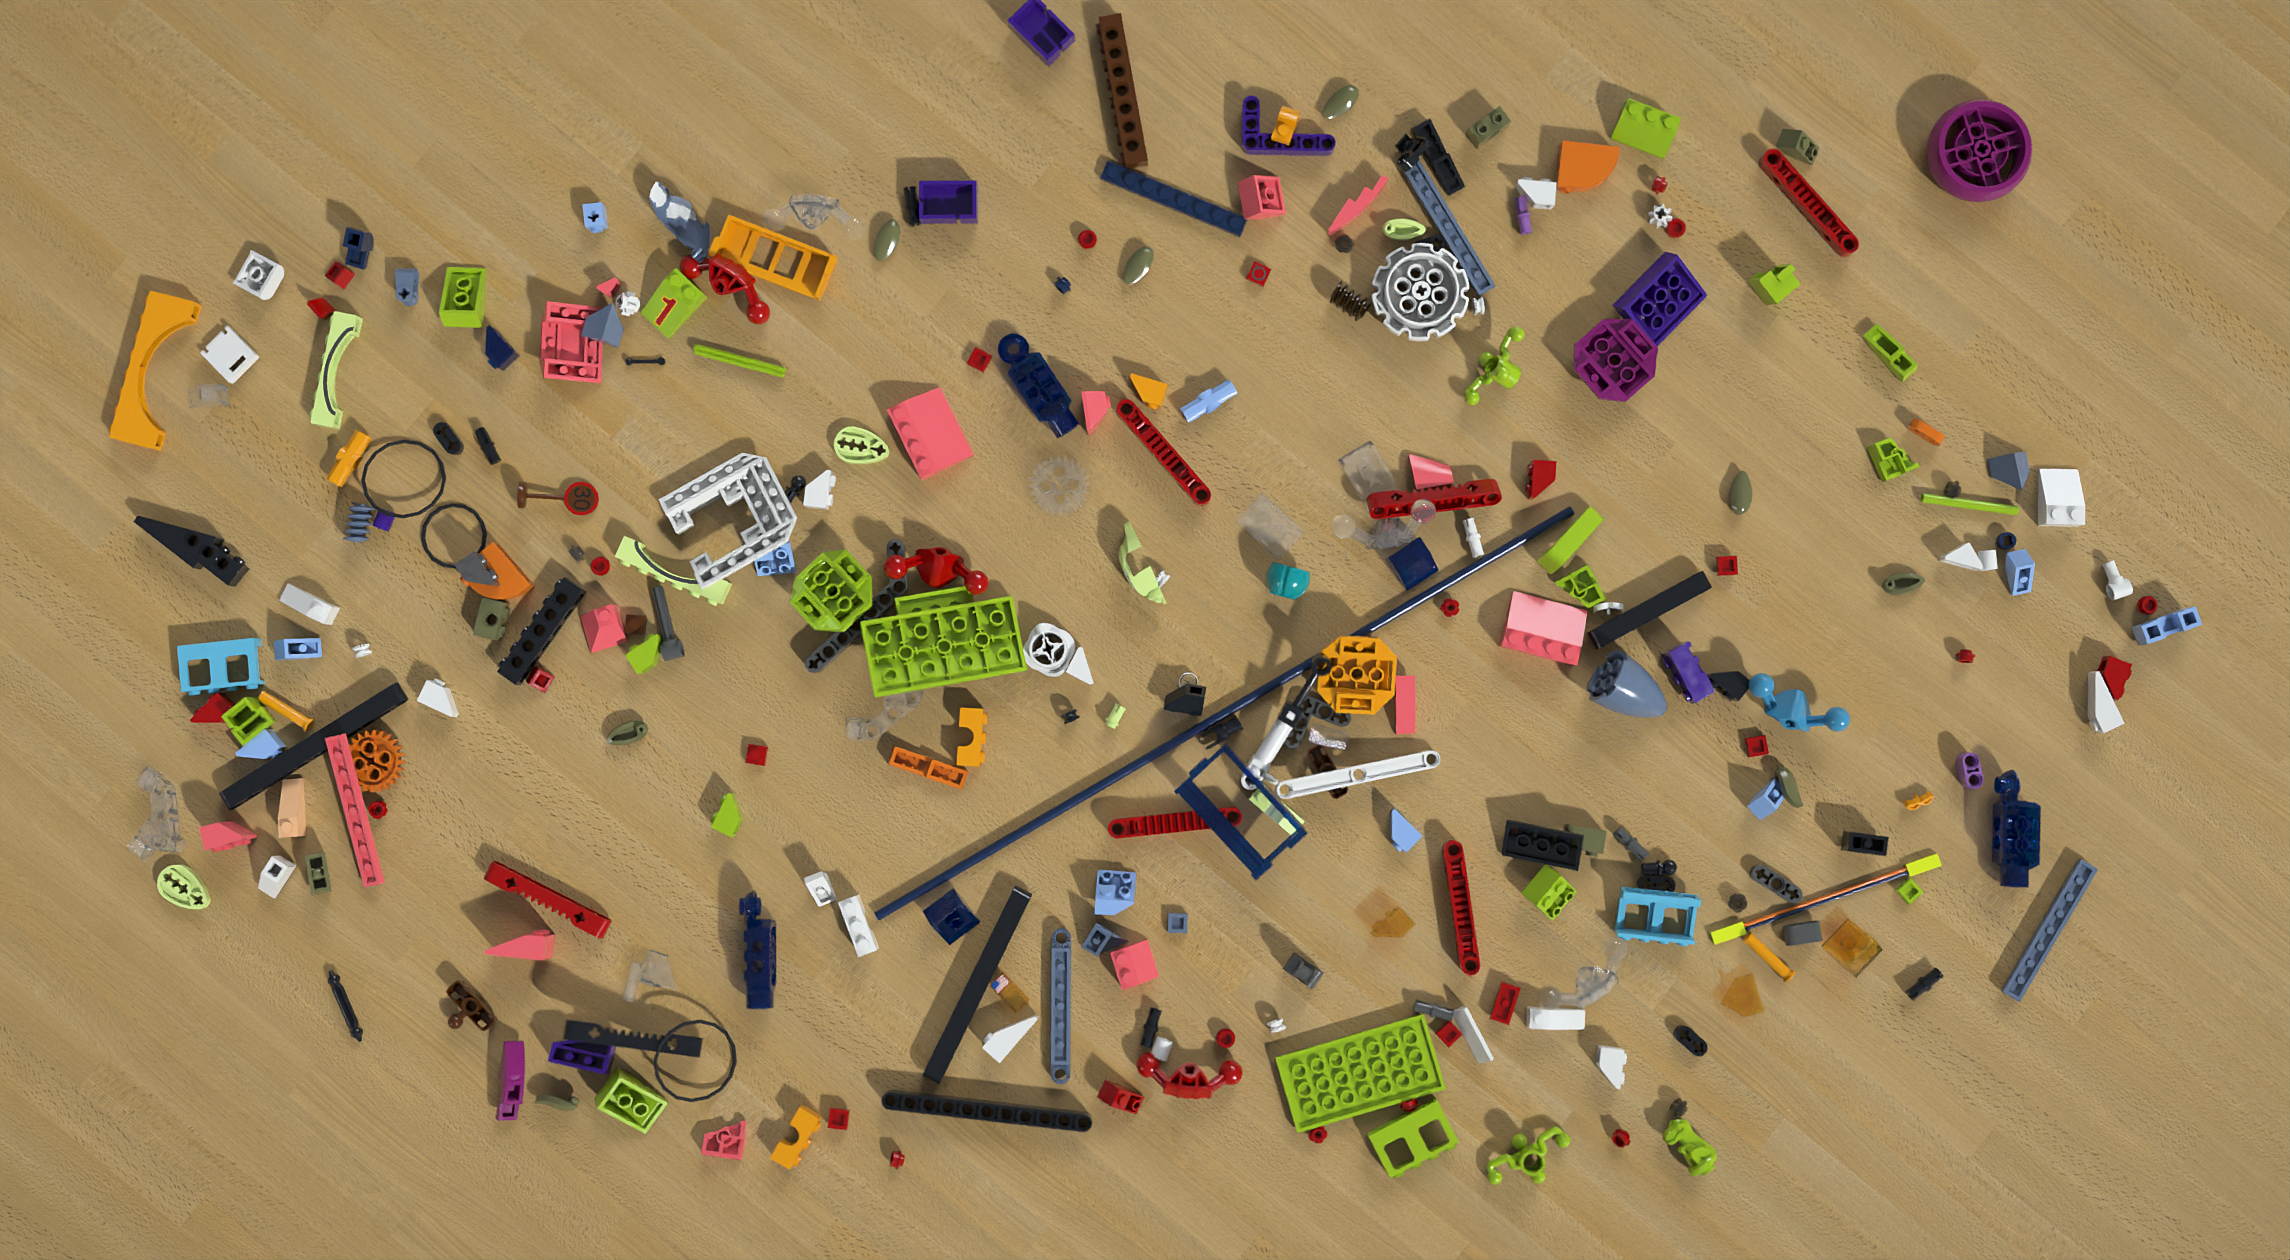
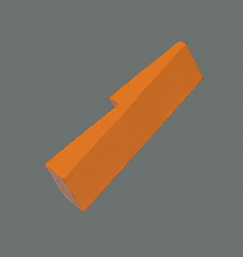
M893 745L887 762L889 765L961 790L968 774L966 770Z

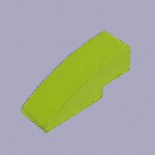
M1876 324L1863 335V339L1876 356L1902 383L1917 371L1918 364L1904 352L1905 348L1880 325Z

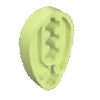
M858 427L842 429L834 440V449L838 457L851 464L875 463L886 459L890 453L889 447L878 436ZM843 438L848 443H852V440H855L857 445H861L864 442L867 449H863L860 452V449L857 447L851 450L849 446L844 445V448H841L838 442L842 441ZM880 446H883L886 452L882 453L881 456H878V452L871 450V448L879 449Z
M182 864L171 865L162 870L158 876V891L162 897L171 903L188 909H204L209 906L211 899L202 879L190 867ZM172 873L171 878L174 880L180 879L179 884L182 886L187 885L186 889L188 892H182L183 888L181 886L175 887V881H167V874ZM196 897H203V903L197 904L199 900Z

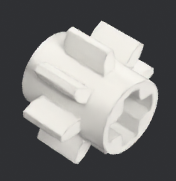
M1664 204L1660 207L1654 205V212L1650 211L1648 214L1649 217H1653L1649 224L1654 223L1656 229L1659 226L1666 228L1667 221H1672V216L1668 215L1671 212V208L1666 209ZM1659 214H1663L1662 219L1658 218Z
M626 291V293H621L617 297L616 308L621 310L622 315L629 316L638 311L640 301L638 297H634L635 293Z

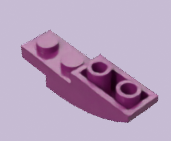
M504 1041L499 1071L501 1084L496 1111V1119L498 1121L517 1120L519 1104L523 1102L525 1082L524 1041Z

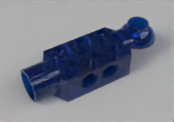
M1017 333L1005 335L998 344V354L1005 363L1012 365L1008 372L1009 378L1039 423H1047L1056 438H1061L1079 425V422L1069 409L1072 400L1040 352L1029 353L1027 340ZM1011 345L1019 347L1017 354H1010L1008 352Z
M754 890L739 900V914L744 915V926L747 927V931H744V942H747V950H744V962H747V970H744V981H747L746 1008L769 1009L774 1008V990L777 982V924L775 920L757 919V916L761 914V898L757 897V893ZM757 941L762 943V949L758 948ZM757 961L762 963V969L758 967Z

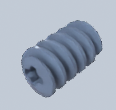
M351 502L355 506L349 507L348 510L354 514L347 515L352 521L346 522V525L351 527V529L345 530V533L350 536L344 537L343 540L363 543V541L369 540L364 534L370 533V530L365 528V526L372 525L367 519L373 518V515L368 513V511H372L374 508L370 505Z

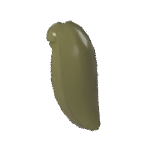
M1348 85L1337 90L1329 98L1323 109L1324 117L1334 118L1347 112L1357 101L1359 96L1358 88Z
M887 221L880 228L876 236L874 252L875 258L878 261H883L889 257L898 244L900 225L897 221Z
M1150 247L1138 249L1129 258L1123 275L1125 284H1132L1147 273L1154 257L1153 250Z
M1740 471L1735 476L1730 488V504L1736 515L1744 514L1752 501V487L1745 471Z
M1898 573L1887 577L1882 583V588L1891 595H1906L1918 590L1924 584L1925 579L1913 573Z
M637 720L625 722L610 732L606 739L607 743L618 746L633 744L647 734L648 726L644 722Z
M1785 767L1776 769L1775 775L1779 779L1780 789L1787 802L1795 808L1802 807L1803 803L1792 772Z
M543 1094L536 1097L534 1104H544L561 1111H573L578 1107L579 1099L570 1096L569 1100L566 1101L557 1096Z

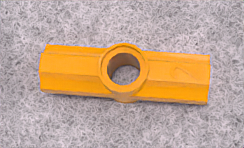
M356 429L347 445L342 447L337 453L336 463L326 479L343 487L352 470L357 469L362 462V454L372 438Z

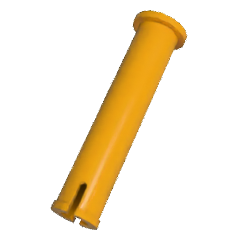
M266 690L258 697L259 702H262L302 727L304 732L309 731L315 722L313 718L309 719Z
M1752 932L1743 939L1744 943L1783 978L1784 983L1788 982L1795 975L1796 972L1794 970L1791 971Z

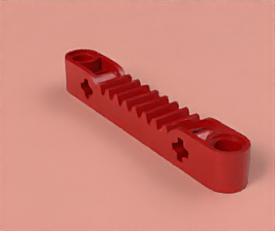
M1770 149L1766 151L1759 160V166L1776 186L1781 188L1782 192H1786V196L1792 199V203H1795L1798 209L1802 210V214L1807 216V220H1811L1812 225L1817 227V231L1820 232L1822 238L1837 255L1848 257L1854 253L1859 247L1857 237L1779 150ZM1767 157H1772L1775 163L1770 164ZM1844 242H1847L1850 245V250H1847L1844 247Z
M1129 399L1121 400L1117 404L1119 418L1197 506L1207 505L1211 499V491L1133 401ZM1128 405L1132 411L1129 414H1123L1121 408ZM1204 491L1207 494V498L1203 501L1198 500L1196 497L1197 492Z
M1495 479L1468 481L1463 486L1458 484V488H1455L1454 485H1451L1450 489L1443 486L1442 490L1436 487L1435 490L1428 488V491L1421 488L1420 492L1413 489L1412 493L1408 490H1405V493L1400 490L1375 492L1366 498L1369 514L1373 519H1385L1493 506L1502 500V494Z
M1224 807L1119 818L1110 822L1108 832L1111 837L1120 839L1234 827L1241 823L1242 813L1236 807ZM1231 811H1235L1238 814L1235 822H1230L1227 819V815ZM1116 823L1123 826V831L1120 834H1115L1112 831V826Z
M1448 840L1442 846V855L1455 932L1458 965L1463 973L1472 976L1480 970V959L1464 849L1460 842ZM1452 844L1457 846V852L1454 855L1448 853V848ZM1468 960H1473L1474 967L1471 970L1465 969V963Z
M492 860L483 877L484 880L507 892L517 891L518 895L524 894V898L531 897L532 902L538 901V905L545 904V909L552 907L551 912L559 911V916L565 915V919H570L575 927L595 937L603 939L612 922L608 917L500 862ZM515 878L514 882L517 884L512 886L513 882L511 881V879ZM583 913L585 920L580 921L581 917L579 914Z

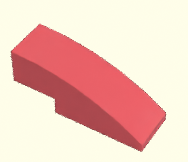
M1415 675L1396 676L1394 696L1395 734L1415 733Z

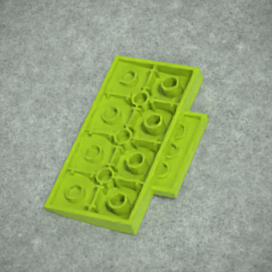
M965 586L894 598L896 616L860 622L874 698L1027 671L1013 596L974 602L972 594L966 590Z

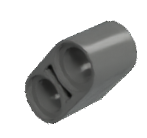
M1808 921L1783 926L1786 946L1823 940L1820 921Z

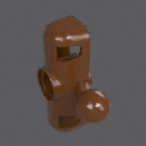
M1316 744L1308 749L1307 755L1317 771L1316 774L1322 773L1325 766H1330L1332 770H1337L1322 744ZM1322 747H1323L1324 751L1326 752V754H1324V755H1323L1322 752L1320 751V748H1322ZM1348 787L1332 789L1333 794L1330 790L1328 791L1332 798L1338 799L1348 793Z
M455 981L446 990L447 995L461 1009L458 1014H452L449 1017L448 1025L450 1028L459 1029L466 1016L481 1031L490 1029L497 1022V1017L490 1012L483 999L465 986L463 981ZM456 992L460 997L454 999L451 994ZM471 1000L476 1003L475 1010H472L469 1006ZM482 1019L487 1025L481 1027L478 1022Z

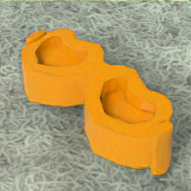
M1929 790L1920 797L1914 794V799L1906 800L1902 803L1907 809L1916 810L1921 805H1928L1934 796Z

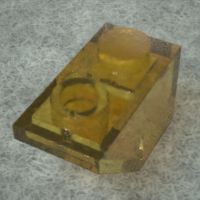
M1399 906L1396 908L1391 907L1385 913L1387 917L1382 922L1378 920L1371 927L1373 930L1370 933L1374 937H1403L1416 923Z

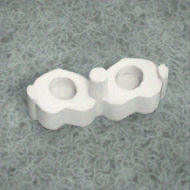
M1607 602L1593 606L1594 613L1606 609L1607 615H1611L1610 608L1623 612L1622 603Z

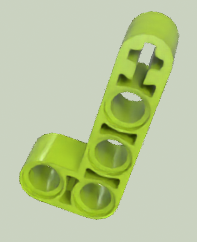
M1589 506L1537 562L1551 575L1572 556L1604 518L1594 508Z

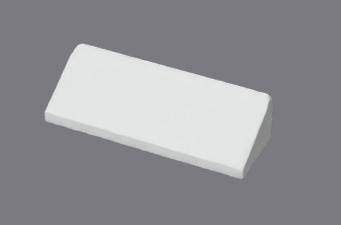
M1463 1005L1454 1010L1453 1017L1477 1062L1492 1061L1493 1056L1468 1008Z

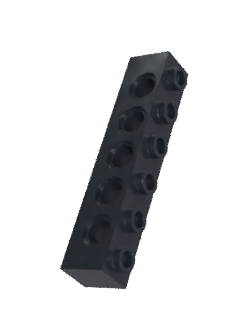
M563 577V579H559L556 582L553 593L544 599V606L540 611L535 612L532 616V623L529 627L526 626L522 630L520 640L511 646L508 657L503 658L499 663L497 672L513 684L521 685L586 594V590L569 578ZM562 594H565L567 597L564 604L559 602V597ZM550 610L555 611V617L552 620L548 618ZM542 625L544 633L539 636L537 628ZM529 641L533 643L531 651L526 649V644ZM517 657L522 659V664L519 667L515 665Z

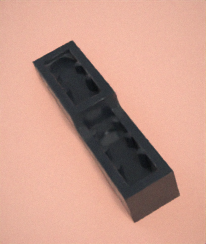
M1427 119L1410 128L1415 138L1417 136L1426 137L1431 143V146H1428L1423 152L1446 194L1450 196L1465 188L1461 176L1450 154L1446 152L1431 119Z

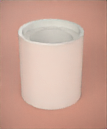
M1996 550L1978 551V558L1983 565V569L1979 571L1998 569Z
M1157 1036L1151 1053L1155 1058L1167 1061L1173 1042Z

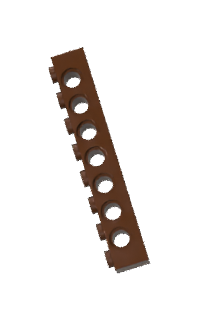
M1121 13L1099 17V23L1096 24L1097 35L1102 37V42H1099L1101 54L1105 53L1106 60L1102 62L1104 72H1108L1109 79H1106L1107 90L1112 91V97H1109L1111 109L1115 108L1116 113L1113 116L1114 127H1118L1119 134H1116L1117 145L1122 146V152L1119 153L1121 164H1125L1127 169L1148 166ZM1113 33L1116 35V38L1109 40L1106 36ZM1112 52H1118L1120 56L1118 58H1112L1110 54ZM1121 70L1123 75L1116 77L1113 75V72ZM1123 88L1127 92L1124 95H1119L1116 91ZM1122 107H1128L1130 111L1126 114H1123L1120 112V109ZM1126 125H1131L1134 128L1131 132L1123 130ZM1133 143L1137 148L1130 151L1126 148L1128 144Z

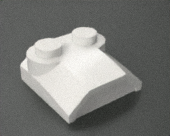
M251 250L233 284L263 300H267L274 295L282 281L284 269L279 264Z

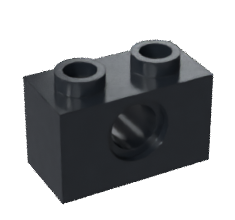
M1843 831L1841 850L1887 856L1889 837Z

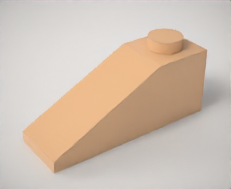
M303 778L285 779L282 782L278 813L279 838L307 836Z

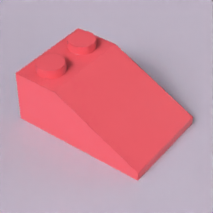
M538 929V931H532L531 934L487 949L484 954L545 960L553 957L555 934L549 933L550 930Z

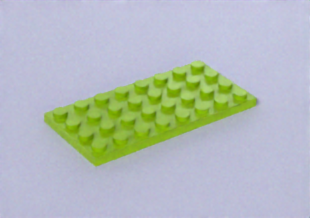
M1423 1013L1275 1057L1297 1133L1446 1089Z

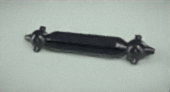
M331 970L329 971L328 983L333 985V993L347 1026L352 1029L351 1037L361 1042L363 1029L358 1027L357 1017L345 989L339 983L340 976Z

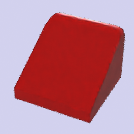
M335 261L325 277L342 289H345L355 274Z
M317 298L307 302L310 309L323 320H327L335 311L325 298Z
M535 665L526 682L528 685L545 693L555 676Z

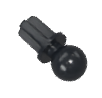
M795 475L791 479L790 488L786 486L785 494L790 503L796 495L799 496L796 493L797 490H802L806 486V480L801 475Z
M1659 860L1655 863L1641 864L1643 875L1657 874L1661 876V872L1672 875L1677 870V864L1673 860H1665L1662 864Z

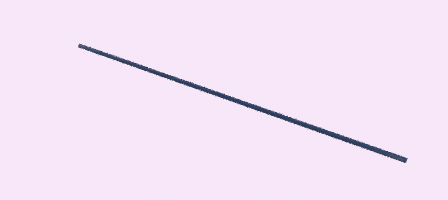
M1570 506L1348 636L1366 637L1573 516L1574 511ZM1314 656L874 912L875 916L880 921L1312 668L1311 661Z

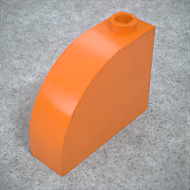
M1563 140L1559 145L1555 180L1557 182L1556 190L1563 194H1570L1571 192L1589 191L1601 185L1614 170L1618 161L1620 147Z
M496 542L490 543L479 554L482 553L486 557L490 570L493 569L498 574L499 579L497 580L500 583L498 587L465 581L462 576L460 577V580L466 586L470 585L473 590L482 596L496 600L516 599L535 587L512 558Z

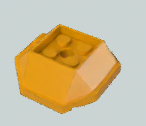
M1340 635L1319 652V654H1325L1329 657L1331 670L1325 676H1318L1317 691L1336 713L1375 715L1394 696L1397 656L1379 637ZM1319 661L1318 669L1325 668L1326 662ZM1354 669L1362 670L1361 674L1357 677L1351 675Z

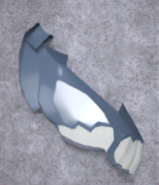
M655 182L649 199L658 219L688 249L693 250L690 255L698 263L702 262L707 257L710 248L711 232L708 222L703 226L691 208L690 202L670 195L666 187H663L660 182Z

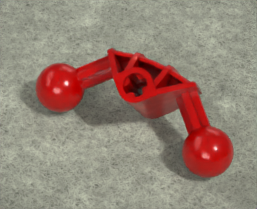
M690 254L682 258L680 261V271L686 278H698L704 270H709V281L712 289L718 295H727L744 290L749 303L746 308V317L751 323L760 325L769 319L770 308L764 301L759 300L753 285L756 279L743 266L734 263L733 260L727 259L721 254H716L712 258H706L700 263Z
M944 547L920 548L916 550L915 556L904 558L901 555H891L885 560L883 565L885 574L892 579L904 577L908 568L916 566L922 580L933 588L947 586L958 575L965 579V588L971 594H982L989 586V579L984 572L979 570L970 571L963 565L964 558L951 553Z
M1152 1053L1142 1054L1136 1062L1138 1073L1146 1078L1153 1077L1163 1088L1165 1095L1185 1099H1210L1214 1091L1224 1084H1237L1243 1075L1242 1067L1233 1060L1223 1062L1218 1069V1075L1208 1081L1203 1071L1192 1062L1184 1063L1170 1077L1160 1069L1161 1062Z

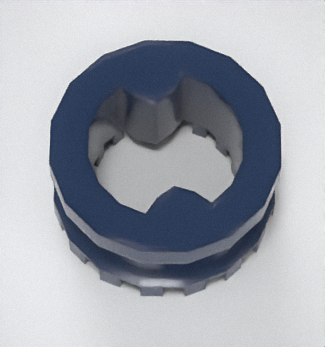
M2005 532L1997 536L1996 544L2002 550L2011 549L2016 545V537L2011 532ZM2004 536L2009 537V546L2003 544Z

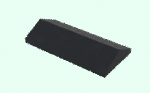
M1507 819L1502 856L1578 871L1584 835Z

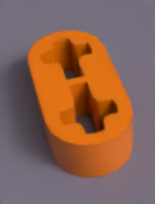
M1913 419L1908 427L1911 432L1936 446H1940L1945 438L1942 433L1918 419Z

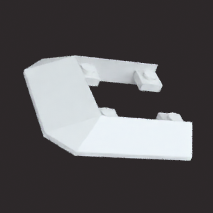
M741 453L659 499L665 514L678 535L695 526L690 516L691 514L723 497L728 507L745 498L757 522L754 526L741 532L746 544L715 562H712L707 552L690 561L695 572L694 575L702 590L787 543L797 516L766 457Z

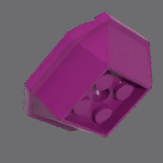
M1603 319L1574 344V372L1599 400L1626 402L1655 377L1658 347L1633 319ZM1610 357H1615L1617 359V366H1613L1610 364Z

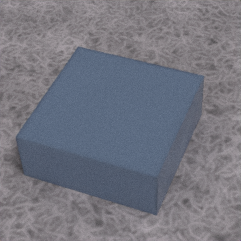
M1168 913V933H1187L1188 913Z

